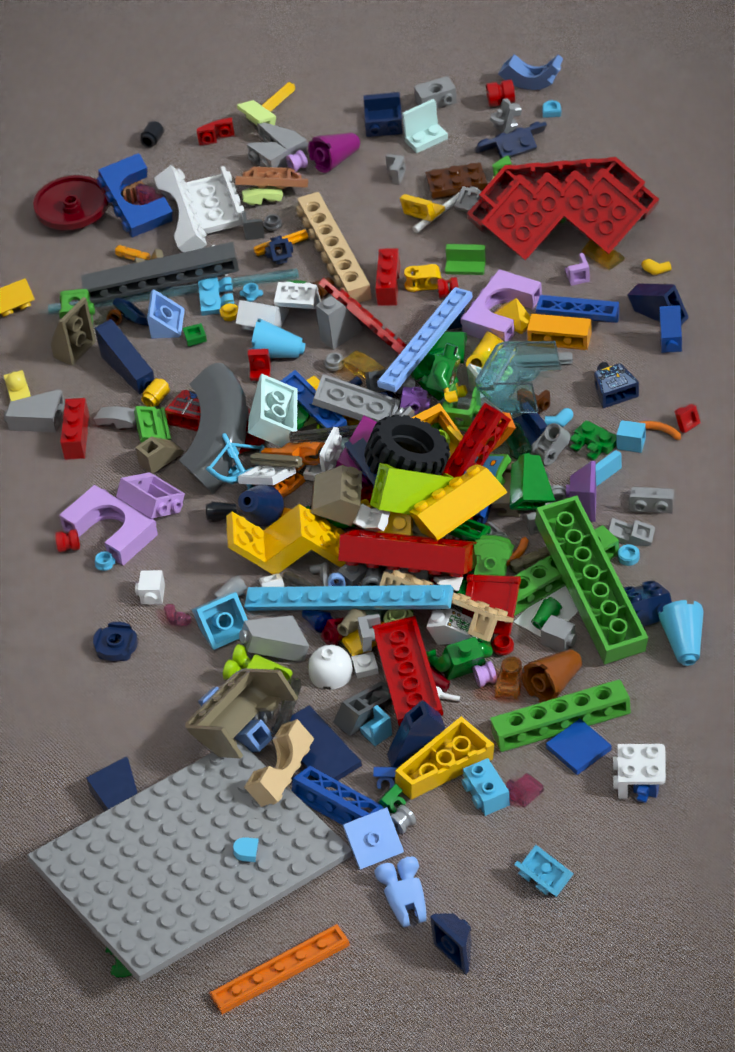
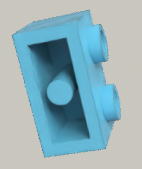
M488 758L463 768L464 779L461 780L466 792L470 791L475 807L477 809L480 808L485 816L510 805L509 790Z

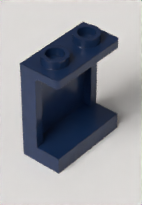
M400 92L363 95L366 137L403 134Z

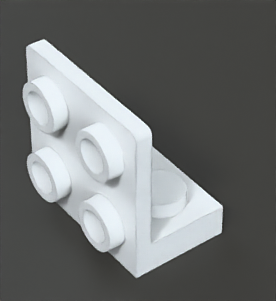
M290 281L278 282L274 299L275 306L316 309V305L321 302L316 284H301Z

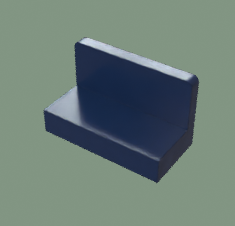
M526 401L521 403L522 415L512 420L516 427L513 431L525 449H529L545 431L547 425L531 403Z

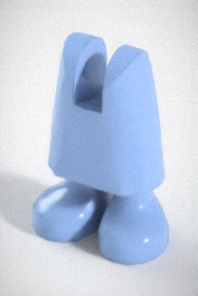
M412 856L403 858L398 862L397 870L401 881L397 880L395 867L391 863L381 864L374 870L376 879L387 886L384 889L385 896L403 928L410 926L407 910L414 909L419 923L425 922L427 918L421 881L418 878H414L419 869V863L417 858Z

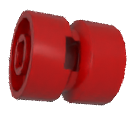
M512 79L501 81L500 84L497 82L486 83L489 107L500 106L503 99H508L511 104L515 103Z

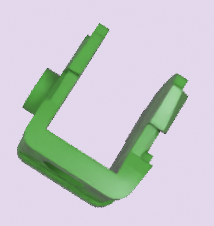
M87 289L61 291L59 318L62 319L74 307L69 304L70 301L75 299L80 301L85 297L93 325L95 306L90 301L89 291Z
M452 383L449 391L456 390L457 392L456 384ZM477 386L473 389L469 410L457 409V402H443L444 410L459 431H467L481 409L480 390ZM455 418H461L464 421H458Z
M482 535L480 539L475 540L477 543L474 544V554L477 555L474 575L506 576L507 559L512 555L515 545L511 543L510 539L502 536Z

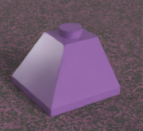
M591 461L570 476V484H566V497L577 495L589 520L595 522L597 493L596 461Z

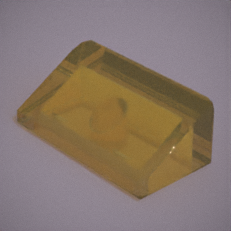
M591 240L587 242L581 251L609 270L625 259L616 250H613L608 255Z

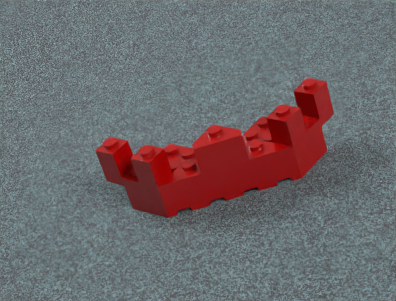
M617 157L505 165L479 194V200L467 213V219L481 231L487 228L524 261L530 257L563 218H566L609 255L641 217L646 219L657 207L659 198L645 187L646 182Z

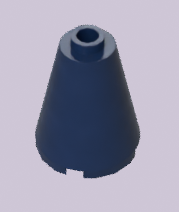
M263 484L254 486L243 492L238 499V505L245 517L256 526H270L283 514V497L273 486Z

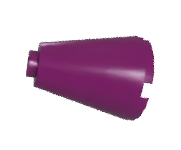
M354 133L313 137L312 141H309L308 144L310 160L315 161L316 166L314 167L317 170L327 173L360 148V139Z

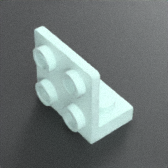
M434 99L402 113L405 142L416 153L448 139V133L438 125L436 101Z

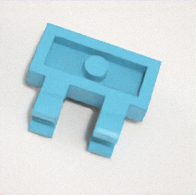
M217 277L198 280L202 316L220 314V308L228 303L234 304L232 293L225 294L222 297L219 292L233 291L231 277L222 278L220 281H218Z

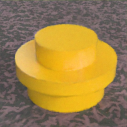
M228 303L220 308V315L225 321L237 319V305Z

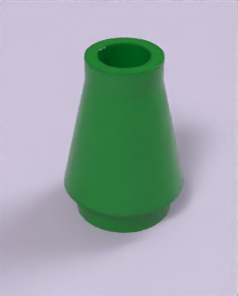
M553 597L544 599L531 623L534 627L541 630L551 615L557 617L561 614L562 605Z

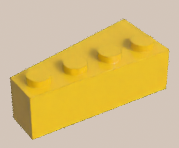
M461 716L395 770V784L412 800L462 775L463 768L487 758L490 761L493 760L494 743Z

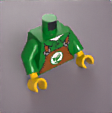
M446 343L444 352L437 354L426 387L443 392L445 400L453 403L457 402L458 398L465 397L468 392L465 385L458 386L459 380L456 374L460 358L455 357L458 346ZM452 383L456 384L457 392L456 390L449 391Z

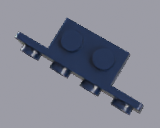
M535 122L524 129L523 127L516 128L509 134L501 133L493 139H483L478 142L475 152L478 154L497 148L502 159L508 155L509 158L536 150L537 145L533 135L544 132L547 124L546 122Z

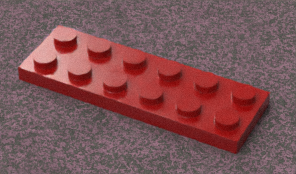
M416 616L372 626L398 725L400 726L405 714L422 700L443 716V709Z

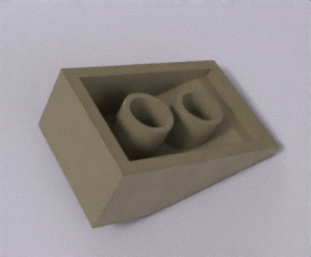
M85 297L58 322L50 343L53 357L72 366L96 342L89 307Z

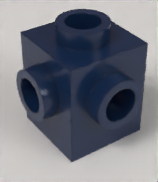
M282 236L270 238L271 242L266 243L267 247L264 248L266 258H270L271 262L276 261V265L288 262L287 258L292 257L291 253H294L291 241L289 242L288 238L282 239ZM276 247L281 249L280 254L275 253Z

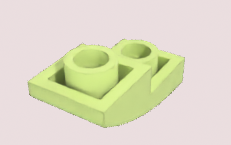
M268 186L267 188L251 187L242 190L241 193L243 202L249 205H261L263 198L270 202L282 201L283 197L282 189H278L275 186Z

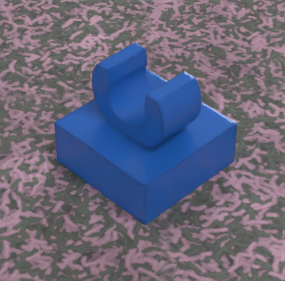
M374 767L373 776L378 779L377 788L379 790H382V783L384 781L390 782V788L395 785L393 779H395V770L398 768Z
M659 784L633 785L634 793L639 794L637 801L646 803L649 796L657 798Z

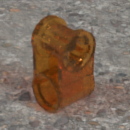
M509 656L502 661L499 677L495 685V698L504 696L519 700L522 684L521 674L523 671L522 662L518 657Z

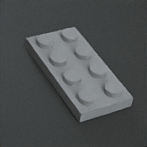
M323 374L312 405L359 421L365 415L378 422L384 417L394 415L398 410L401 400Z

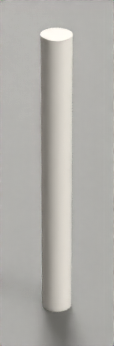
M459 193L443 204L446 210L439 216L455 205ZM423 219L412 229L415 233H418L434 220L428 221Z

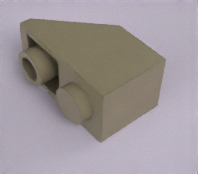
M152 436L135 447L139 465L152 474L184 453L171 440Z

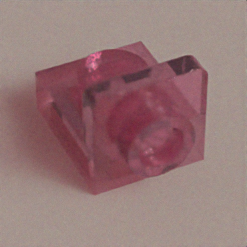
M141 183L135 187L138 205H145L163 197V195L157 194L153 187Z
M528 773L524 774L516 782L512 779L506 782L510 800L514 803L518 802L524 808L544 791V785Z

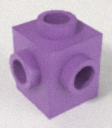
M403 387L399 408L410 406L415 415L429 409L430 398H427V390H423L420 387Z

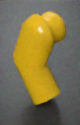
M645 259L641 263L642 268L652 275L672 270L669 261L659 264L652 259Z

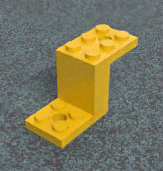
M298 504L265 530L255 526L233 511L226 516L228 548L271 574H279L310 550H313L340 568L346 564L345 561H338L339 538L345 532L341 528H337L329 523L326 519L312 514L310 509L305 508L301 504Z

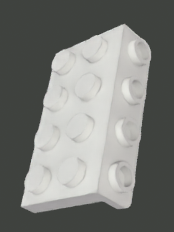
M221 166L222 174L186 182L189 186L188 192L193 198L192 203L198 211L196 213L197 217L202 222L200 226L205 234L243 225L242 212L244 208L239 206L241 205L239 195L236 194L234 182L231 183L230 171L226 172L225 166Z

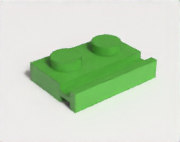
M147 406L135 407L134 415L140 443L151 436L171 440L164 407H161V409Z

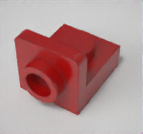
M249 349L250 380L259 381L261 374L270 377L271 362L269 350Z

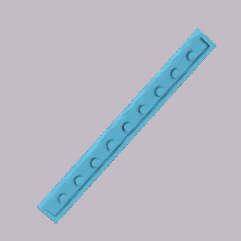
M451 585L248 587L244 607L248 611L351 610L353 608L359 610L451 609L454 588Z

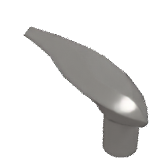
M325 561L322 564L311 565L310 572L312 574L320 573L322 586H328V577L330 575L328 563Z

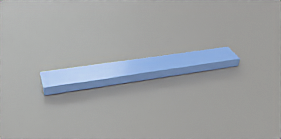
M454 287L377 381L379 388L396 393L473 298L472 292Z

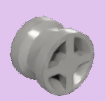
M400 805L396 808L394 814H390L396 832L399 835L405 833L408 826L416 823L414 814L404 805Z

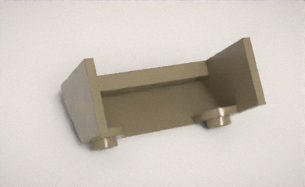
M241 669L235 672L186 722L185 727L193 737L218 757L241 759L243 754L233 738L258 712H272L278 708L282 700L296 701L298 697L281 670Z

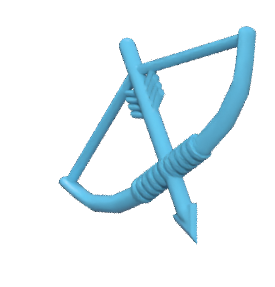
M223 433L222 438L226 445L211 465L206 467V470L220 481L227 483L238 482V476L252 468L247 470L243 468L238 458L239 452L237 447L260 449L261 453L264 445L231 443L227 434ZM225 451L230 458L234 459L240 471L229 477L220 475L213 469ZM246 484L247 489L254 487L252 484Z

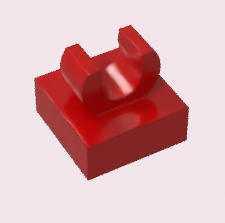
M690 403L686 407H680L674 411L681 432L686 433L701 423L697 407L694 404Z

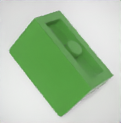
M446 244L447 261L445 274L484 275L486 264L485 245Z

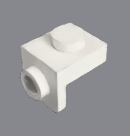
M361 504L353 524L366 531H384L388 524L390 512L376 508L371 509Z

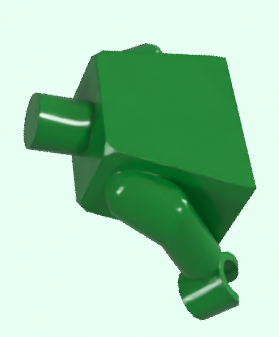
M472 637L446 646L440 657L437 656L435 649L427 651L426 654L429 664L437 671L444 672L446 679L452 680L473 673V666L485 665V658L493 654V649L490 641Z

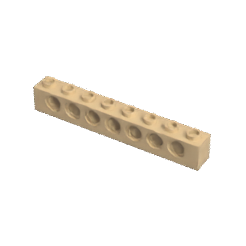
M315 192L297 198V215L302 217L304 228H308L309 237L311 240H314L317 252H321L323 263H327L330 276L333 275L335 286L340 287V290L342 288L358 303L372 299L370 284L320 193Z

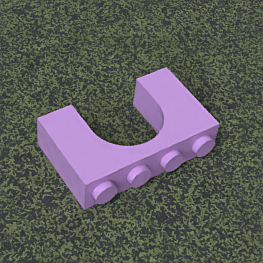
M499 269L490 278L487 286L481 290L478 298L471 303L469 310L462 315L461 324L463 332L482 339L485 333L489 331L504 341L502 346L506 347L514 336V320L494 314L489 310L497 304L507 303L515 298L519 300L522 306L534 309L540 295H542L541 282Z
M93 485L59 515L63 529L67 532L77 529L79 537L92 525L101 520L116 519L123 522V526L105 541L107 552H110L115 561L123 566L158 535L156 521L153 518H149L119 498L112 496L107 490L101 489L96 485Z

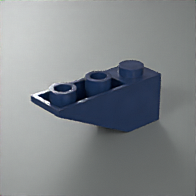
M424 700L408 711L400 724L387 752L391 767L398 768L445 729L441 714Z

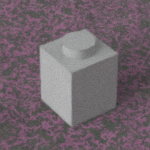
M553 615L549 617L541 629V644L559 652L573 647L577 639L575 624Z

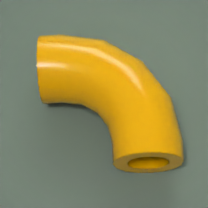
M487 331L467 359L466 367L470 363L486 369L492 361L493 355H496L504 341Z

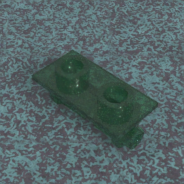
M513 421L516 428L504 442L508 445L511 456L518 460L520 455L531 453L532 447L527 437L524 436L525 433L520 423Z

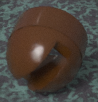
M111 309L107 313L106 320L112 319L118 326L122 322V312L118 309Z

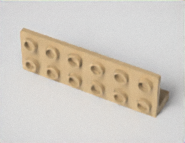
M393 570L392 573H383L379 586L434 585V582L418 579L416 575L408 572L403 573ZM453 593V604L475 612L467 634L485 641H491L497 620L513 623L514 618L507 616V611L499 608L494 609L482 601L471 600V597L467 595Z

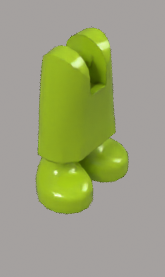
M242 644L236 645L232 660H228L223 669L224 680H228L235 672L245 668L281 670L287 681L290 680L293 674L290 669L257 654L251 660L247 656L246 647Z

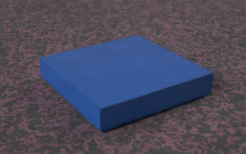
M581 719L546 743V749L576 775L612 750L611 744Z

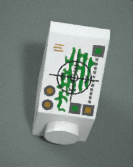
M453 609L432 611L426 628L437 645L457 643L475 637L467 634L472 621L471 617Z

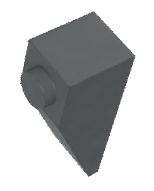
M380 681L343 701L333 723L349 736L360 731V727L374 718V706L378 705L384 710L392 703L388 685Z

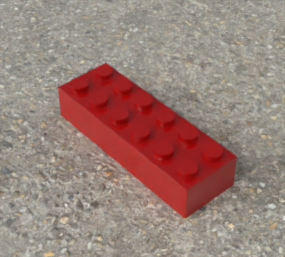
M353 529L340 535L338 561H345L346 565L357 566L359 563H364L368 568H379V565L387 566L388 570H400L401 567L408 568V572L414 573L428 570L429 574L441 575L442 572H447L452 577H463V574H469L477 565V555L474 554V544L477 542L443 538L435 540L424 536Z

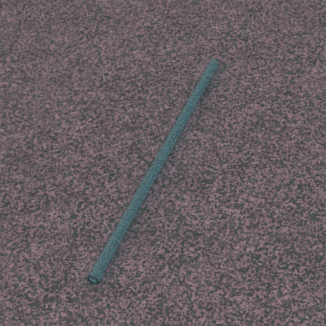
M298 268L234 277L231 278L232 287H239L247 283L260 284L299 278ZM198 283L165 287L156 289V291L165 297L198 293L199 285ZM151 291L120 298L130 302L150 300ZM115 299L94 303V306L114 305L112 303ZM79 300L70 301L69 304L74 306ZM60 303L48 304L49 314L59 313L61 309Z

